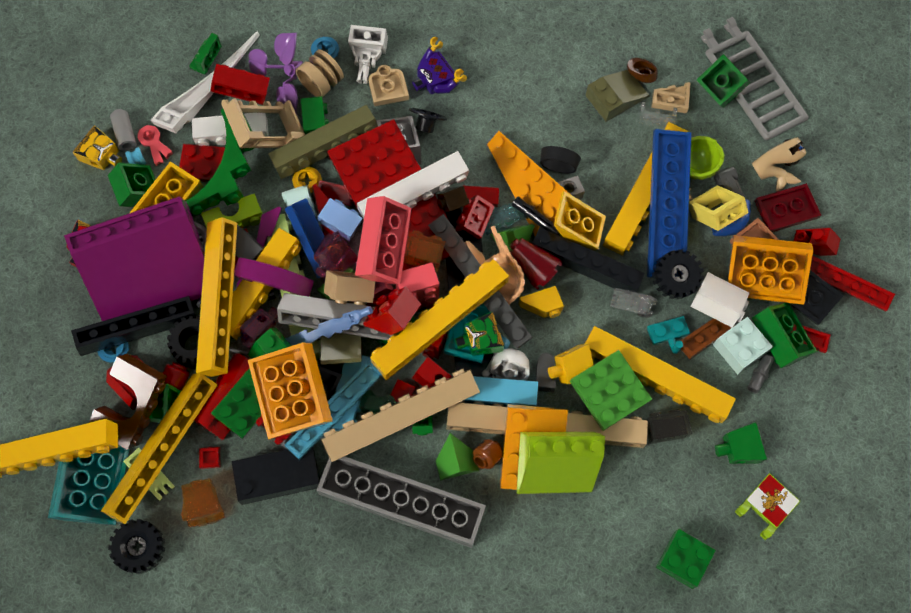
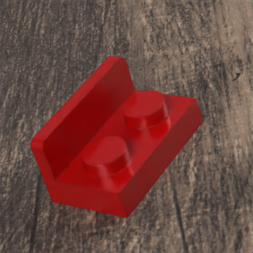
M475 195L468 198V205L463 206V212L456 220L457 226L455 230L458 232L464 230L475 238L480 239L484 234L495 206L480 196Z

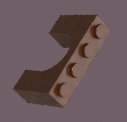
M123 354L116 357L109 374L132 388L137 398L136 411L132 417H125L107 406H102L94 409L89 423L103 419L117 423L118 445L128 450L141 443L143 439L142 433L151 420L149 418L151 412L158 405V396L165 389L167 376L133 356Z

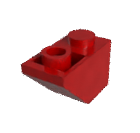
M831 228L796 230L794 242L812 243L813 254L819 256L837 255L841 240Z

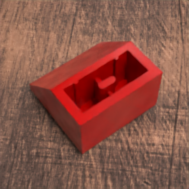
M407 287L399 290L394 289L389 295H382L376 300V306L372 308L373 313L367 316L363 325L393 335L405 329L421 303Z

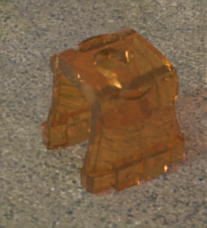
M210 478L190 482V484L181 486L183 493L181 516L183 521H187L188 527H201L217 523V521L225 518L224 510L217 497L216 487Z

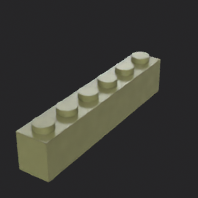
M364 105L268 153L280 178L283 179L329 156L327 154L328 150L378 127L368 106Z

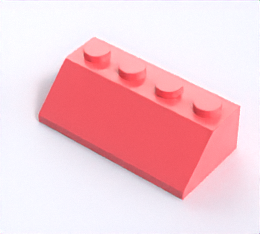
M385 196L367 198L355 276L370 281L400 284L412 208Z

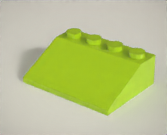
M520 432L516 493L592 492L604 458L605 436L596 432Z

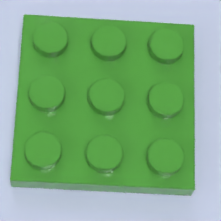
M619 350L570 380V383L602 431L652 400Z

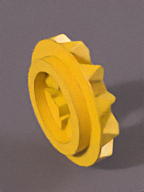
M306 167L295 172L292 178L294 188L305 186V182L302 181H305L306 175H308L309 180H312L308 184L312 193V186L314 184L318 186L319 180H322L319 171L313 167Z

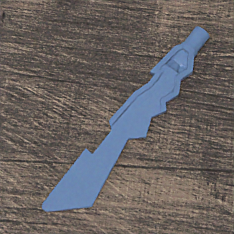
M368 306L364 309L350 311L342 314L343 317L333 318L318 324V328L309 333L305 329L286 339L292 346L302 342L313 343L321 336L330 339L334 333H343V330L351 329L354 324H360L364 317L373 313V310Z

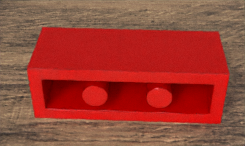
M216 64L210 91L249 102L256 101L257 104L263 105L270 78L242 69L231 68L227 65Z

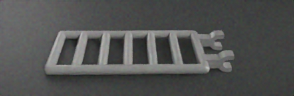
M733 17L727 19V24L723 26L732 35V38L720 44L715 40L710 28L703 31L704 35L700 38L709 47L705 54L712 64L718 60L714 55L715 53L746 39L751 47L728 59L734 63L756 53L760 61L740 71L746 76L765 66L770 73L749 84L735 97L764 140H769L808 120V114L749 31L741 32ZM775 80L779 89L749 104L747 103L743 95ZM783 94L789 100V103L759 118L753 111V109ZM792 108L796 110L799 117L769 132L763 126V123Z

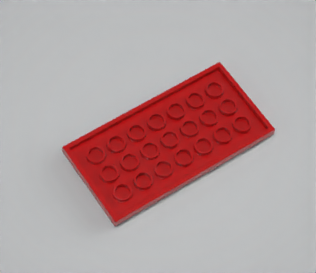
M394 119L327 151L356 208L357 203L421 170ZM435 194L426 201L420 200L411 209L402 271L428 263H433L434 265L450 257L428 226L443 214L446 216L444 210L439 208Z

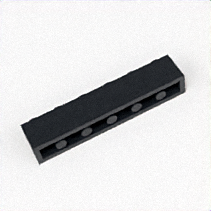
M539 227L532 243L562 261L561 266L630 296H634L645 274Z
M189 296L74 329L71 332L80 356H84L170 330L171 327H176L174 325L175 322H182L181 318L183 317L186 320L189 319V316L195 317V313Z

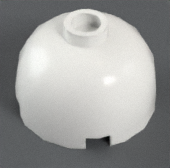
M507 348L495 354L492 359L490 372L493 374V378L496 375V378L526 381L530 376L529 360L520 350Z

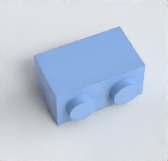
M330 198L318 215L317 221L350 241L361 225L363 218L360 217L361 214L356 210H349L344 207V203L340 200Z

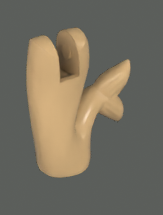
M798 137L777 145L752 162L761 180L769 177L778 178L776 191L782 190L787 183L798 184L801 182L800 179L783 168L774 166L775 164L796 162L806 155L805 148L796 151L793 155L789 148H793L801 142Z

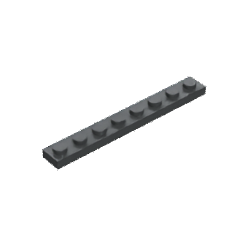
M444 214L428 225L465 278L469 274H475L479 271L481 265ZM499 290L483 302L490 312L493 311L495 320L516 349L533 338Z

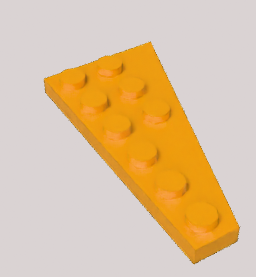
M498 131L487 145L515 199L518 196L521 197L529 205H534L537 211L554 223L561 193L563 191L569 192L503 133ZM526 219L529 224L535 225L533 233L536 236L540 226L532 220Z

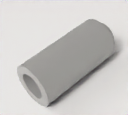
M122 109L114 110L110 114V119L118 149L126 151L135 148L137 143L128 112Z

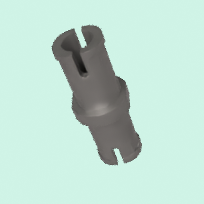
M763 355L758 367L754 369V375L747 387L749 391L757 394L764 380H767L768 372L775 360L770 355Z

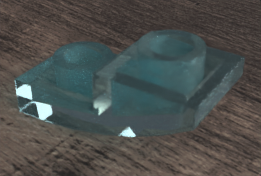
M512 203L493 210L484 231L486 235L492 233V226H495L496 230L502 226L507 228L521 219Z

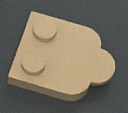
M381 65L376 72L369 76V87L374 106L409 100L404 74L401 70L391 69L388 65Z

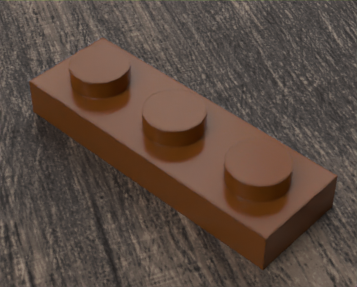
M713 318L682 339L683 347L681 350L691 359L713 344L732 327Z

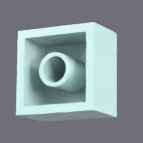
M748 317L721 335L713 344L737 375L767 354L773 347Z

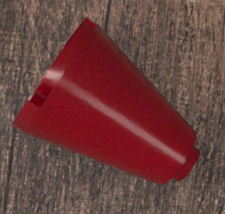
M516 238L509 246L511 248L509 252H511L512 257L521 266L523 273L537 290L539 285L543 287L558 272L555 269L557 265L560 267L562 265V261L523 238L519 240Z

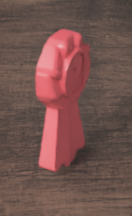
M146 125L139 130L137 138L144 147H150L154 164L158 166L159 163H164L160 152L166 159L173 153L160 142L161 134L155 126Z

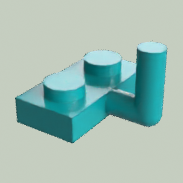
M684 316L647 326L652 344L656 345L668 341L674 354H677L683 347V342H676V339L690 334Z

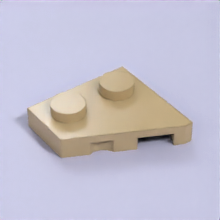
M690 82L685 83L681 87L673 85L667 88L654 89L651 108L687 113L689 108Z

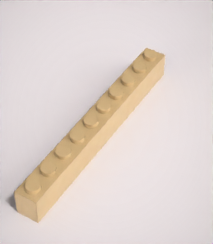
M465 401L458 402L448 407L446 429L505 435L507 407H504L503 404L488 406L484 405L483 402H473V404H467ZM572 411L567 416L566 432H596L605 436V445L644 448L647 444L648 421L642 420L641 417L623 418L602 431L592 414L583 415V412Z

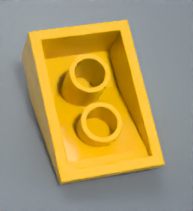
M563 191L554 226L563 238L594 251L599 249L606 216Z

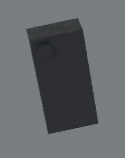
M314 447L300 460L286 449L231 461L237 500L241 505L317 489L320 482Z

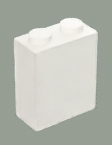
M708 272L690 307L733 327L736 321L741 322L745 314L744 311L750 302L747 300L749 292Z

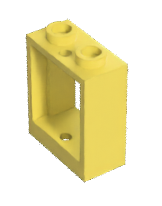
M718 185L689 201L692 218L717 231L749 213L744 196ZM723 203V205L720 206V207H718L717 209L711 210L713 207L717 206L718 204Z

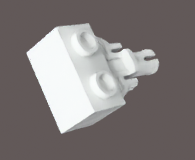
M351 25L348 43L355 57L354 64L356 66L359 64L356 80L358 83H362V81L363 84L368 83L371 65L372 68H375L376 61L382 54H386L388 35L384 28Z

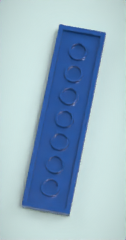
M661 129L653 131L647 277H652V273L655 272L653 266L657 264L656 261L663 255L673 250L683 249L682 252L687 250L691 132ZM677 270L675 277H680L681 279L682 271L678 272Z

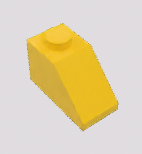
M556 286L519 298L518 303L521 308L543 318L559 316L564 307Z

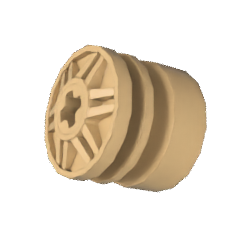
M318 49L314 55L310 56L309 62L305 61L296 69L299 81L315 97L325 96L331 90L330 86L335 87L344 78L338 63L321 49Z

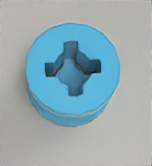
M140 147L135 148V151L125 152L130 164L146 165Z

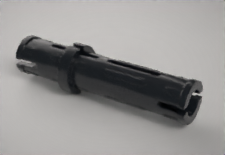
M519 196L513 201L512 206L523 213L526 219H530L541 228L560 236L554 223L537 211L534 205H529Z

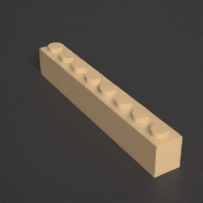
M463 368L452 373L453 377L447 380L446 377L434 381V386L430 388L427 385L416 390L417 394L413 396L406 394L398 398L399 402L393 405L391 402L379 407L380 411L374 414L372 411L361 415L362 419L357 422L350 420L342 424L343 428L338 431L333 428L324 432L325 437L320 439L330 461L334 462L480 393L471 371H464Z

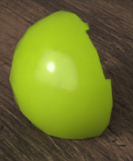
M707 136L691 138V179L704 180L713 177L721 169L725 155L717 140Z

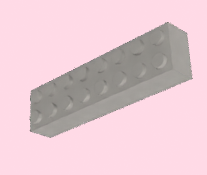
M345 456L334 462L328 459L317 487V492L321 496L470 548L473 547L486 508L484 504Z

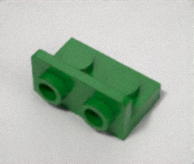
M211 33L209 38L205 39L189 65L190 69L204 75L207 73L222 48L218 35Z

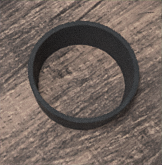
M558 146L542 148L540 164L543 167L564 174L576 172L581 157L576 152Z

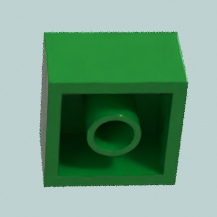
M724 54L697 79L700 85L723 108L751 83Z
M678 529L673 533L656 568L689 588L694 589L698 587L716 550Z

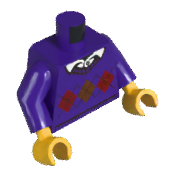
M437 37L431 38L430 45L432 47L427 49L418 64V79L412 81V84L416 91L426 87L430 94H448L459 84V81L465 82L467 76L463 74L464 71L462 69H457L454 72L439 51L436 52V49L443 47L442 41L435 45L438 40Z

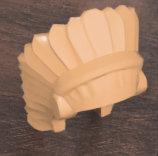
M492 226L491 230L499 253L485 260L482 252L470 241H465L464 243L480 265L494 259L509 275L508 283L499 291L508 304H511L524 290V273L521 266L513 259L500 233H497L495 226Z

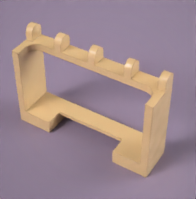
M233 98L230 102L228 100H222L221 102L240 148H280L305 135L290 100H287L284 104L276 102L275 106H272L269 101H264L263 106H258L256 101H250L249 105H243L242 101ZM242 112L279 113L287 135L285 137L264 136L262 131H250Z

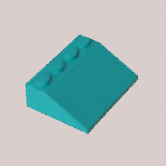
M118 445V448L111 449L108 453H94L88 458L77 457L73 458L71 462L60 461L48 518L116 525V520L101 512V510L125 476L126 464L123 461L128 457L129 449L126 450Z

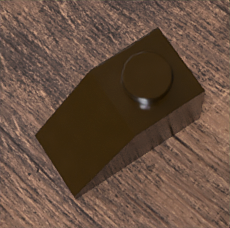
M464 186L452 187L437 194L438 206L444 212H450L469 204Z

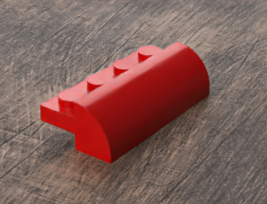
M235 353L228 362V373L219 375L214 381L217 384L216 388L194 420L195 423L207 429L221 440L226 437L230 429L212 416L211 412L250 368L248 364L249 359L238 353Z

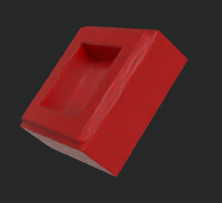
M199 448V468H221V448Z

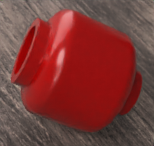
M176 362L167 364L163 371V374L167 376L165 383L178 390L184 388L190 376L187 367Z

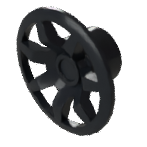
M409 108V111L418 114L415 127L417 130L433 133L436 120L447 121V118L443 115L423 109Z

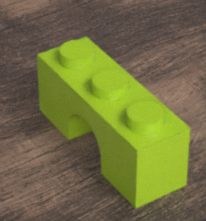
M255 193L245 196L238 201L239 210L233 216L223 215L219 206L202 212L201 215L206 228L208 222L221 217L236 222L241 228L259 224L263 213Z

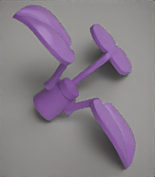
M281 33L275 39L274 49L275 53L279 56V60L284 65H267V54L261 49H253L249 53V68L251 73L264 76L267 73L266 68L284 69L285 74L290 76V78L283 82V86L277 88V102L284 104L287 100H290L297 115V90L289 82L297 79L296 69L303 62L293 61L297 33Z

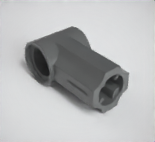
M733 166L719 170L714 175V180L718 186L744 196L738 183L737 171Z

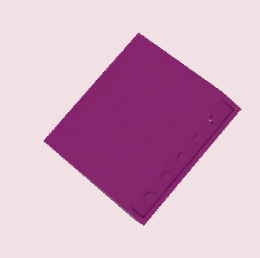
M181 197L64 235L70 254L102 321L189 296L190 301L202 297L205 252L188 204Z

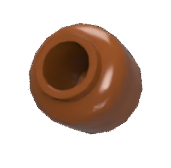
M485 439L473 450V460L482 469L493 468L503 456L501 445L497 441Z

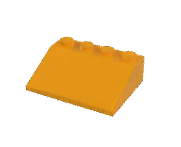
M734 235L728 282L749 292L748 298L804 305L813 255L812 243Z
M302 342L248 360L268 439L333 422L312 343Z
M507 405L500 487L502 489L517 490L520 432H566L567 409Z

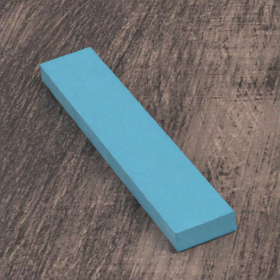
M370 360L329 399L328 405L333 422L298 431L285 444V447L299 460L324 436L323 433L329 431L382 377V374Z

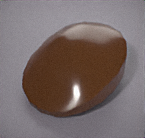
M632 58L628 61L627 69L636 80L642 83H652L657 80L658 70L651 62L642 58Z

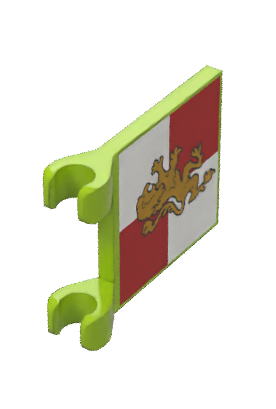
M769 473L735 510V513L741 517L750 508L769 524L760 533V536L766 540L774 534L776 529L799 504L800 500Z

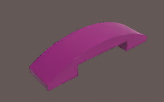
M240 257L234 270V277L250 282H258L290 292V294L307 297L310 296L314 283L313 280L294 272Z

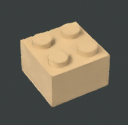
M326 270L324 294L328 295L329 299L335 300V303L347 304V301H352L356 305H366V302L373 303L375 281L355 276L353 272Z

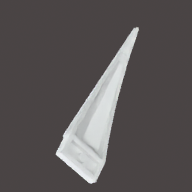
M258 31L221 65L234 68L260 36ZM214 71L188 91L161 107L151 119V122L174 133L181 130L184 124L190 123L192 118L195 117L214 93L210 91Z

